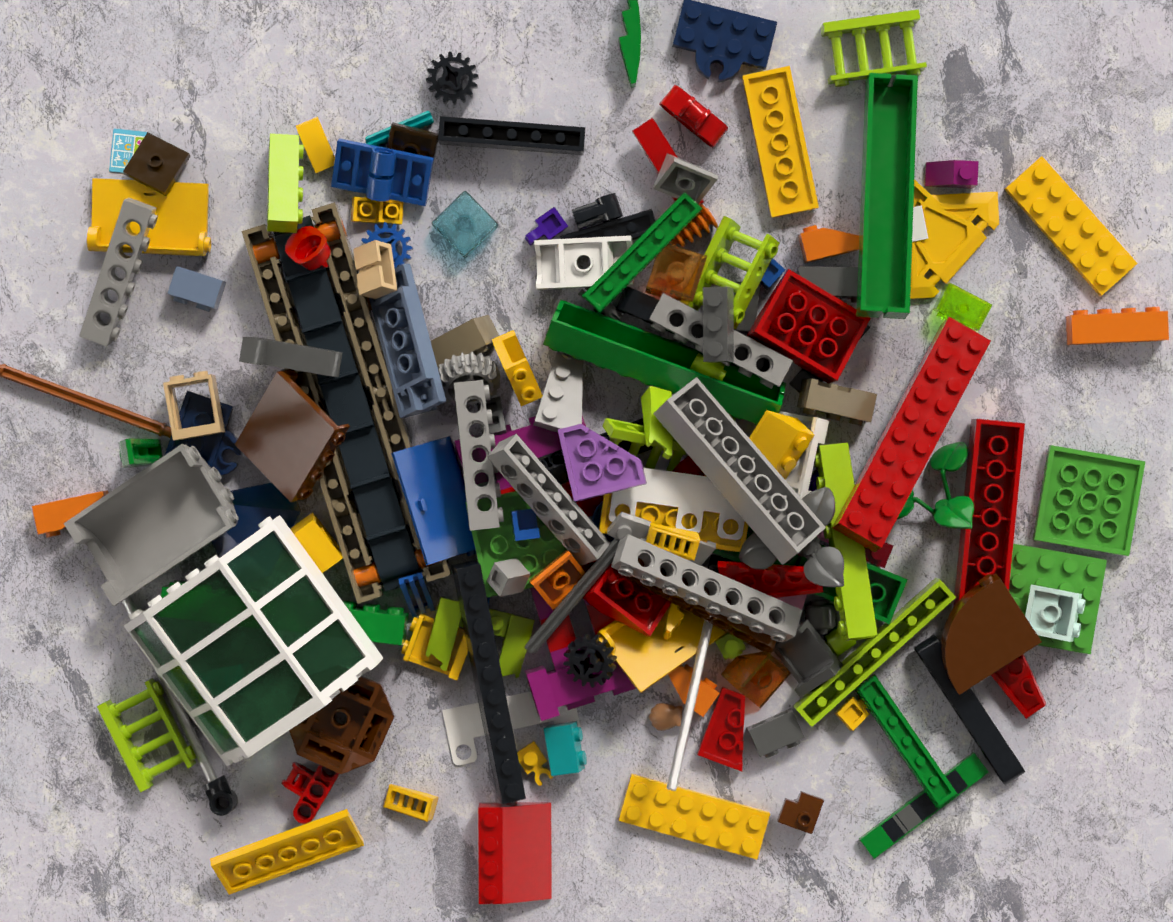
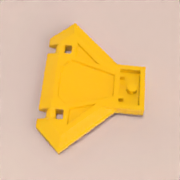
M914 179L913 207L922 205L928 239L912 242L910 299L934 298L940 292L935 285L940 280L947 284L987 239L982 233L987 226L995 230L999 225L998 192L931 195ZM977 216L980 221L974 225L972 221ZM930 270L933 274L926 279L924 275Z

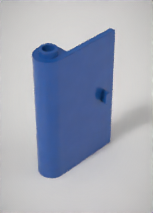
M444 437L391 453L425 564L430 565L466 553L467 557L475 555L476 550L472 531L469 529L468 513L465 504L464 479L451 437Z

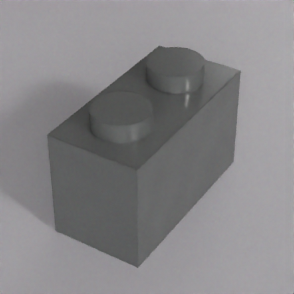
M791 708L747 727L759 756H765V758L779 753L778 749L787 746V748L797 746L801 743L800 739L804 738Z

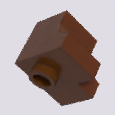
M800 791L797 799L790 800L785 798L777 822L812 834L824 799Z

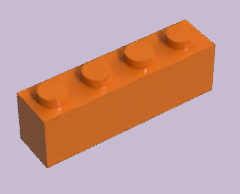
M1146 307L1145 312H1136V308H1122L1121 313H1112V309H1098L1097 314H1088V310H1075L1073 315L1066 316L1067 345L1169 340L1168 311H1160V307Z

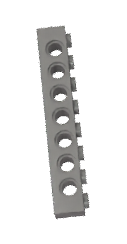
M629 534L619 540L611 567L617 569L621 575L638 578L644 585L661 588L665 594L682 597L689 604L705 607L709 613L721 614L728 617V620L733 623H742L749 626V629L754 632L768 634L771 636V639L777 642H785L795 637L802 613L801 609ZM638 558L644 562V567L638 563ZM660 567L665 570L666 577L661 574ZM682 577L687 580L688 586L683 583ZM704 586L708 588L710 595L705 593ZM726 596L730 598L731 605L726 601ZM747 605L752 608L753 614L748 611ZM769 615L773 617L774 623L770 621Z

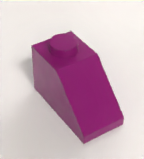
M948 160L926 162L924 187L973 189L978 185L979 161Z

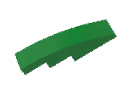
M627 0L629 10L622 11L621 13L626 36L619 37L618 43L630 87L634 88L636 87L640 63L641 24L638 0Z

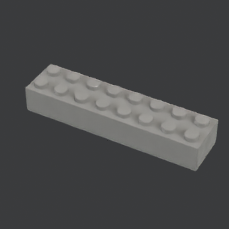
M697 377L670 397L653 413L782 565L799 553L826 528Z

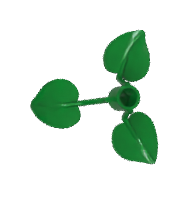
M956 442L939 448L930 460L931 467L934 470H941L940 475L947 499L939 500L935 504V509H932L918 497H913L914 491L912 490L897 519L907 516L913 510L914 503H918L928 510L936 523L941 526L955 529H972L974 503L967 496L951 498L945 475L946 471H957L966 461L968 448L964 442Z

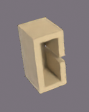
M374 240L353 249L354 264L356 270H359L357 274L359 295L377 299L397 291L391 244Z

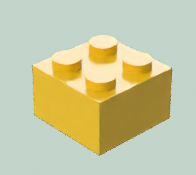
M314 512L290 528L322 573L343 559L340 546Z

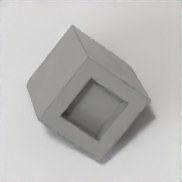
M516 558L494 562L487 582L500 597L521 593L529 579L530 572Z

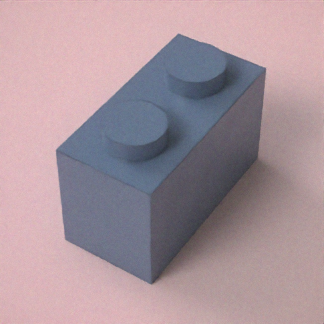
M176 266L167 294L174 296L173 301L187 305L188 301L197 303L196 308L210 312L211 308L218 310L226 282Z

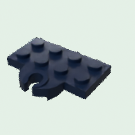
M684 0L672 47L695 52L697 70L708 80L711 76L710 65L713 63L721 64L723 72L719 74L718 82H723L737 75L742 64L766 70L777 21L693 0Z
M187 391L179 412L182 429L215 423L211 398ZM220 402L225 428L224 433L178 441L173 440L171 435L165 455L181 444L189 447L194 446L211 468L215 467L220 475L232 472L239 464L236 462H225L223 453L225 450L231 449L236 455H242V452L234 445L238 438L227 430L234 406Z

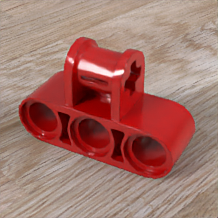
M674 85L659 105L704 143L713 148L728 130L727 125L711 113L710 109H706L695 100V97L690 96L682 88Z
M293 762V769L287 779H284L281 784L300 796L299 801L294 807L293 816L296 821L305 824L311 822L316 816L340 774L336 772L333 775L325 773L324 767L321 765L314 772L300 763ZM320 785L324 790L323 795H315L312 792V786ZM300 806H308L311 809V815L303 816L300 813Z

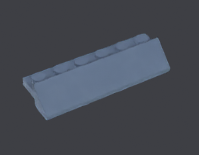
M402 264L395 268L397 291L377 299L369 298L400 418L437 410L436 406L446 402L410 264Z

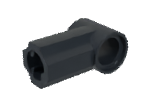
M616 193L597 198L595 202L572 209L578 230L600 222H609L623 216Z

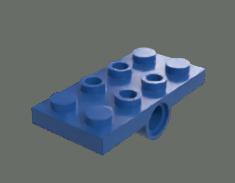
M339 138L336 147L331 187L366 194L367 198L374 201H388L392 199L426 206L434 158Z

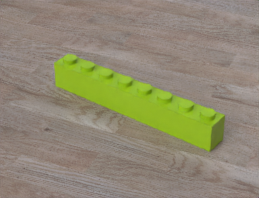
M848 442L820 445L817 448L814 467L818 468L819 477H816L817 490L828 487L833 492L835 498V514L832 521L823 530L824 537L828 539L829 547L838 549L844 558V586L836 587L837 597H834L835 610L839 611L841 620L838 621V632L840 636L843 635L844 641L873 638L878 634L864 546L832 528L855 486Z
M934 578L893 615L890 624L884 623L877 629V636L867 638L841 662L843 666L835 676L805 694L793 707L813 727L951 603L956 596L940 579Z

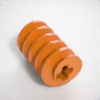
M698 204L702 211L670 242L676 252V244L685 248V239L693 243L694 234L702 238V229L709 234L711 233L709 225L712 224L716 229L718 228L712 213L704 205Z

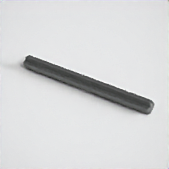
M614 539L600 558L594 562L526 643L525 649L532 655L536 654L610 566L617 550L618 539Z

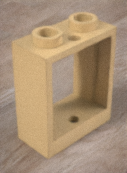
M208 371L193 373L194 377L184 379V375L169 377V382L163 383L173 440L178 441L225 432L216 376L208 375ZM208 383L215 423L182 429L175 388Z

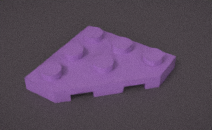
M583 424L558 429L574 502L647 484L642 460Z

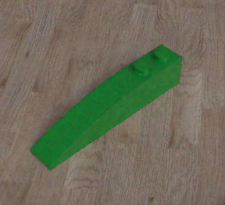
M129 438L119 442V453L123 468L151 465L163 457L160 439Z

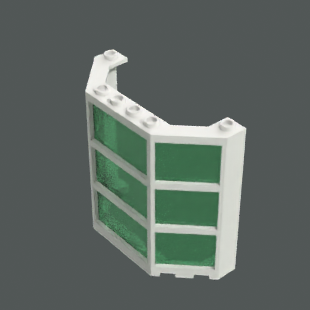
M280 515L273 520L270 516L258 524L260 529L222 557L218 558L215 555L204 563L205 569L201 572L198 568L185 576L187 581L181 585L179 582H176L166 590L168 592L167 596L162 598L158 595L147 603L149 608L144 611L139 608L128 616L131 620L124 625L226 766L231 765L233 762H239L244 758H249L325 707L340 693L339 688L342 692L358 681L359 677L372 670L383 659L377 648Z

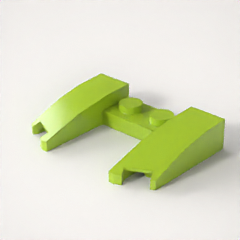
M649 386L641 396L646 446L649 447L653 441L658 443L664 450L662 457L670 459L672 456L673 436L653 413L672 397V392Z
M440 597L425 655L427 657L431 654L442 662L439 667L447 671L458 627H463L459 602ZM489 608L494 635L504 637L499 654L502 677L515 674V678H519L527 652L525 645L530 640L535 620Z

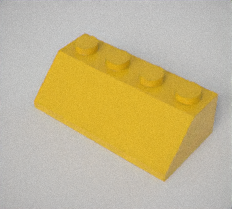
M766 410L749 439L786 480L803 452L808 448L814 434L798 418Z

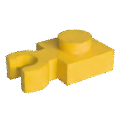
M859 695L858 700L855 697H850L835 712V715L850 731H854L870 714Z
M535 741L517 751L519 763L527 775L534 771L535 782L539 786L543 785L539 778L542 773H546L550 779L553 778L550 769L543 767L547 759Z

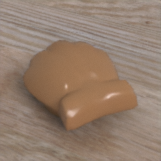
M665 703L656 704L651 709L649 720L652 722V726L660 731L681 726L683 707H675Z

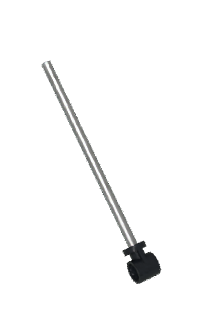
M711 555L707 569L719 573L718 561H734ZM705 620L667 783V789L671 791H676L713 627L711 623Z
M131 596L122 601L128 615L137 610ZM155 669L208 780V783L202 785L209 799L210 810L218 816L227 815L237 806V795L231 790L224 775L217 778L184 707ZM220 796L227 798L229 802L227 808L219 804Z

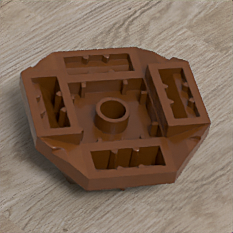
M336 665L308 676L321 692L348 671V669ZM364 676L359 677L358 681L343 692L339 688L340 693L329 704L289 730L297 755L339 774H344L375 761L395 714L383 685ZM302 684L290 712L312 698L304 684ZM337 712L345 713L347 715V722L344 724L338 723L335 719V714Z

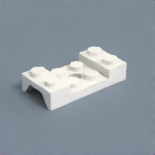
M632 236L534 240L537 260L536 289L552 290L591 287L632 246ZM581 256H587L591 260V264L587 269H580L577 265V261ZM634 280L628 286H634Z
M780 411V414L798 418L814 434L808 448L803 452L796 466L786 478V482L802 499L812 492L808 491L817 446L818 443H825L829 420Z

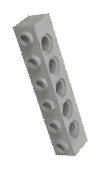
M127 198L123 201L79 337L104 346H108L112 341L116 342L120 333V328L117 327L119 320L124 319L128 306L125 305L127 296L131 297L135 288V283L132 282L134 275L139 274L143 261L140 260L142 251L146 252L150 243V238L147 237L150 228L153 229L157 222L158 215H155L156 207L132 198ZM132 221L139 224V234L131 231L130 223ZM124 244L132 248V256H127L123 253L122 248ZM116 267H120L125 271L124 279L116 276ZM108 290H113L117 293V301L109 299ZM101 312H105L110 316V323H104L101 320Z
M663 293L649 321L653 322L651 327L662 333L668 330L674 333V339L684 344L689 341L696 345L695 350L703 353V337L695 338L691 333V328L694 325H701L703 327V314ZM677 313L682 316L683 323L681 326L674 327L670 324L669 318L672 314ZM734 330V352L737 347H743L747 350V358L744 361H740L734 355V362L721 363L728 367L730 363L739 367V373L751 378L752 374L761 378L759 383L770 389L773 386L780 387L793 360ZM759 358H764L768 361L769 368L766 372H761L757 369L756 362Z
M483 380L457 382L453 385L469 529L472 531L500 527L499 522H504L502 507L497 508L496 498L501 497L500 484L494 481V473H498V469L487 458L491 449L495 448L494 434H489L488 424H493L491 409H486V400L490 399L489 385H484ZM475 399L479 401L481 408L477 413H471L467 410L466 404L469 400ZM472 424H480L483 428L482 436L478 438L472 437L469 433V427ZM476 448L483 449L486 453L485 460L482 462L474 461L472 451ZM483 472L487 474L489 481L486 486L479 487L476 485L474 478L477 473ZM481 497L490 499L491 507L488 511L479 510L477 502Z
M517 434L500 441L487 456L580 565L600 558L611 543Z

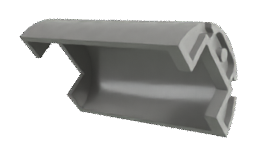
M179 445L64 523L76 544H86L108 580L101 587L113 606H116L236 526L239 518L232 503V500H234L232 492L221 483L222 477L215 467L211 468L194 446Z

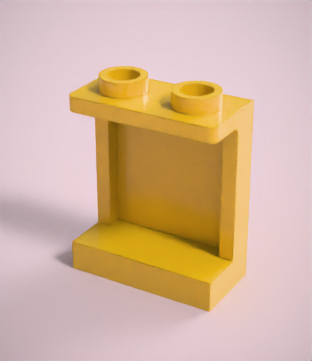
M514 330L492 339L521 407L542 398V392Z
M420 614L419 618L414 617L409 631L413 632L410 641L405 640L401 651L405 655L403 661L419 664L446 674L449 678L458 680L468 654L464 629L458 627L447 671H444L439 667L442 664L441 661L432 654L429 657L425 655L434 618L425 614Z

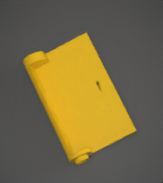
M92 178V226L88 228L87 248L89 251L107 252L123 201L127 198H132L157 208L155 215H158L155 227L149 230L147 237L150 238V243L146 252L142 251V254L206 256V253L211 251V237H208L209 184L174 182L165 196L136 180ZM132 221L130 223L131 231L139 234V224ZM123 245V253H133L129 245Z
M671 603L650 637L616 620L597 632V635H599L600 642L605 639L608 640L605 646L607 648H614L611 655L617 656L615 662L638 691L642 693L697 654L704 623L703 619L681 608L680 611L685 614L682 623L666 641L663 639V633ZM713 625L709 645L727 634V632Z

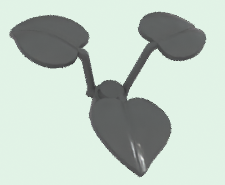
M828 487L810 492L802 498L804 503L825 527L832 521L835 514V498L833 492ZM753 533L746 539L739 554L741 562L759 570L769 568L777 560L756 533ZM816 536L797 553L800 557H805L808 560L804 565L805 576L809 581L819 586L843 587V555L834 547H822L819 544L820 539Z

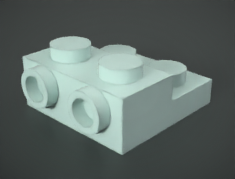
M1031 585L1025 617L1037 635L1073 642L1074 637L1078 638L1080 635L1081 624L1077 623L1078 614H1083L1086 601L1081 599L1082 594Z

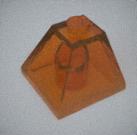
M668 244L655 258L645 293L661 297L664 293L677 301L693 302L707 255Z
M767 651L737 656L721 673L730 684L759 708L767 702L791 674L789 669Z

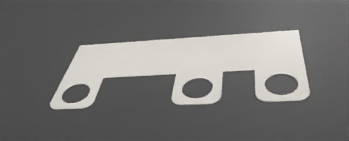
M643 468L647 482L646 485L612 493L609 513L611 522L617 518L615 516V508L618 505L626 504L630 508V515L635 516L637 502L678 507L676 528L699 533L702 526L703 512L709 511L720 513L717 530L719 537L739 540L743 534L745 520L706 476ZM687 513H692L697 518V524L692 529H686L681 522L682 517ZM728 519H734L739 525L738 531L733 535H728L723 530V524Z
M531 691L506 697L513 734L514 729L554 721V724L577 721L578 727H580L577 708L567 710L566 705L558 707L560 716L541 721ZM474 703L442 710L453 763L455 765H463L475 762L477 753L473 738L485 735L479 704ZM462 744L468 745L471 749V756L466 760H461L456 755L457 747Z

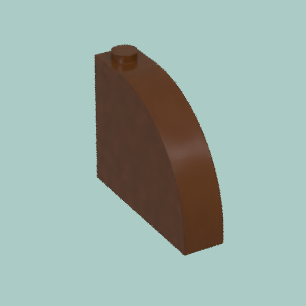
M996 573L993 575L988 574L981 578L979 584L969 590L957 602L945 623L941 644L942 660L946 673L959 695L1042 642Z

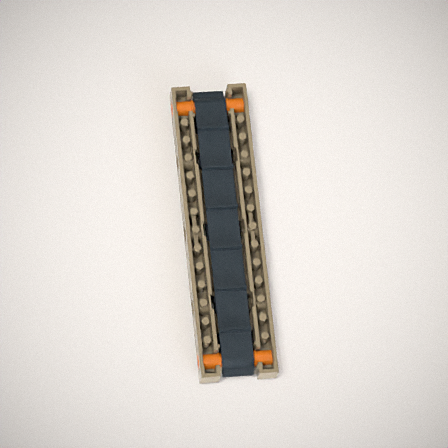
M334 202L311 209L313 217L310 215L303 217L302 224L297 226V230L305 226L314 227V222L316 224L315 228L326 236L327 244L331 249L330 257L327 260L330 270L328 267L325 268L323 266L315 270H309L293 261L285 251L287 240L293 233H272L267 231V225L265 224L241 232L275 340L343 352L339 377L298 370L294 371L298 374L295 383L327 414L323 402L324 399L330 418L338 426L350 425L345 434V440L338 445L334 452V458L327 463L323 470L324 474L319 479L355 598L357 604L381 597L383 595V586L385 592L399 588L398 579L420 573L421 568L424 570L422 575L426 576L427 582L452 574L448 559L430 565L425 564L391 454L413 447L405 420L399 416L380 339L367 298L359 295L357 287V274L359 272L354 264V256L338 205ZM281 266H283V268H284V272H285V275H286V280H285V277H284V274H283V271H282ZM336 293L342 299L345 312H343L344 316H342ZM294 306L296 307L302 329H300ZM365 386L371 392L374 405H372L373 409H371ZM393 478L398 480L403 496L401 498L402 501L399 499ZM351 491H353L360 514H358L357 508ZM409 525H410V528H411V531H412V535H413V538H414V541H415L414 543H413V541H412V537H411V534H410V531H409ZM367 541H369V545H370V548H371V551H372V554H373L372 556H371V553H370V550H369Z

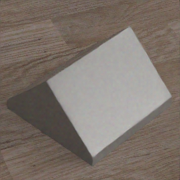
M667 153L653 189L677 199L686 192L699 204L718 180V175Z

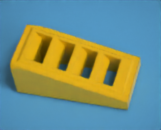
M650 523L645 542L684 559L694 561L700 537L698 532ZM657 532L661 533L659 543L654 542ZM670 535L669 544L665 545L666 536ZM680 538L679 546L675 547L676 539ZM690 541L688 549H685L686 542Z
M389 784L383 807L428 822L434 817L439 797ZM398 792L400 793L398 804L396 805L394 804V800L396 793ZM407 795L409 796L407 807H404L403 805L405 797ZM415 798L419 799L416 810L413 809ZM427 802L425 812H422L424 803Z

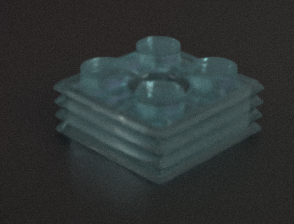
M463 191L432 221L433 227L464 258H467L498 228V223L467 191ZM470 219L469 225L471 228L468 230L466 228L459 229L461 226L460 220L466 221Z

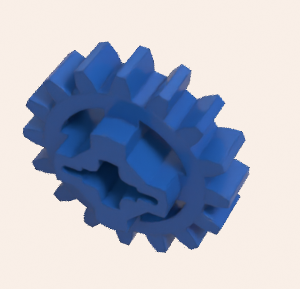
M384 222L381 229L376 224L374 225V232L366 231L369 238H362L361 240L365 244L374 240L392 244V255L395 262L394 269L405 264V259H412L407 254V251L413 250L412 246L407 245L411 238H404L403 235L406 231L401 229L398 232L396 224L389 228L387 222ZM384 233L393 234L389 238H381L379 236ZM400 241L403 247L401 256L397 253V246L400 244Z

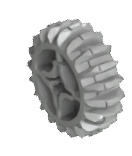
M472 351L470 354L464 355L462 352L460 356L452 355L451 360L444 359V363L439 365L438 371L446 403L452 402L454 407L456 406L453 384L457 382L483 380L484 385H489V400H491V396L497 395V389L500 388V371L495 361H492L489 356L483 357L482 353L474 355ZM471 399L466 405L474 407V404L479 403V401Z

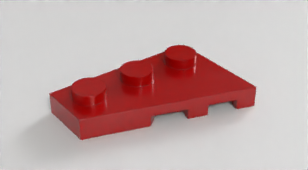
M725 687L721 688L697 752L698 756L741 772L743 770L744 694Z

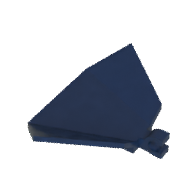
M272 482L232 490L231 492L234 496L232 503L239 520L235 527L212 541V544L220 558L260 529L258 524L269 516L273 520L280 515L287 526L292 528L301 513L300 506L297 501L290 502ZM272 531L227 565L242 586L269 577L280 554L283 552L284 546Z

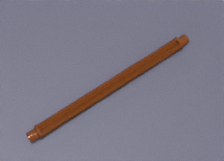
M0 364V378H6L155 433L160 437L171 438V427L167 426V423L150 419L7 366V364Z

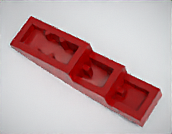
M653 118L632 130V133L658 174L667 153L677 157Z

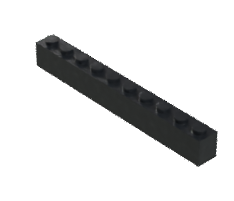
M475 560L451 565L496 795L502 804L526 799L481 565Z

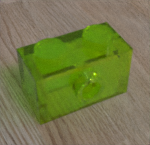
M949 282L945 284L932 310L938 312L936 315L938 318L945 321L948 317H951L976 332L980 330L992 304Z

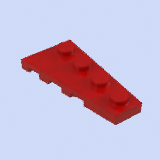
M718 561L719 574L774 598L823 592V586L816 585L807 579L804 574V566L773 564L769 568L759 570L751 568L743 562Z
M1024 654L991 674L1026 719L1046 705V701Z

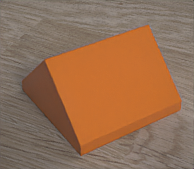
M565 550L531 578L529 582L551 609L554 610L583 577L585 571L572 554Z

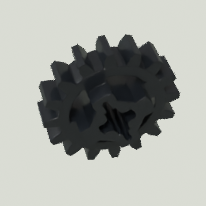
M449 51L447 58L440 54L439 62L431 61L434 69H427V72L432 77L426 78V82L433 84L428 88L429 91H436L434 96L436 100L443 97L445 105L449 100H452L455 106L457 99L465 103L466 95L473 97L471 88H478V85L473 80L479 79V76L472 73L476 70V66H469L471 61L469 57L462 60L460 52L456 57H453L452 52ZM450 63H456L463 67L456 68L451 66ZM442 68V69H443L442 77H440V78L436 81L437 74H438L439 70ZM447 70H449L454 77L457 76L456 83L458 87H456L455 84L452 83V81H448L449 74ZM469 76L468 84L463 90V80ZM442 90H453L455 94H448L443 92Z
M588 633L583 639L581 636H578L574 642L572 641L567 646L568 649L564 656L568 659L563 664L570 667L566 672L567 674L573 673L575 675L573 678L574 682L580 679L582 680V686L590 682L591 688H594L597 682L603 685L606 679L609 680L612 677V672L617 667V665L613 664L617 656L611 655L613 647L607 648L605 646L608 640L605 639L600 642L599 635L597 634L591 639ZM582 647H588L586 650H585V649L578 650L579 648H582Z

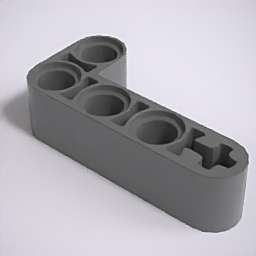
M243 337L239 362L339 377L343 352L258 337Z

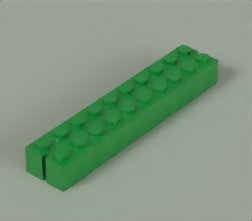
M869 73L865 82L856 317L878 318L883 313V318L906 319L910 313L918 76L896 74L891 87H888L891 74Z
M561 299L543 345L548 346L553 351L564 352L577 360L591 362L599 368L610 369L623 377L637 379L645 385H653L671 391L672 394H676L697 377L728 414H731L736 419L750 421L756 426L766 410L779 413L784 398L785 382H782L780 387L773 386L770 389L759 383L761 378L753 374L749 378L739 373V367L730 363L729 367L725 365L724 370L727 373L722 381L690 370L698 353L702 355L703 353Z

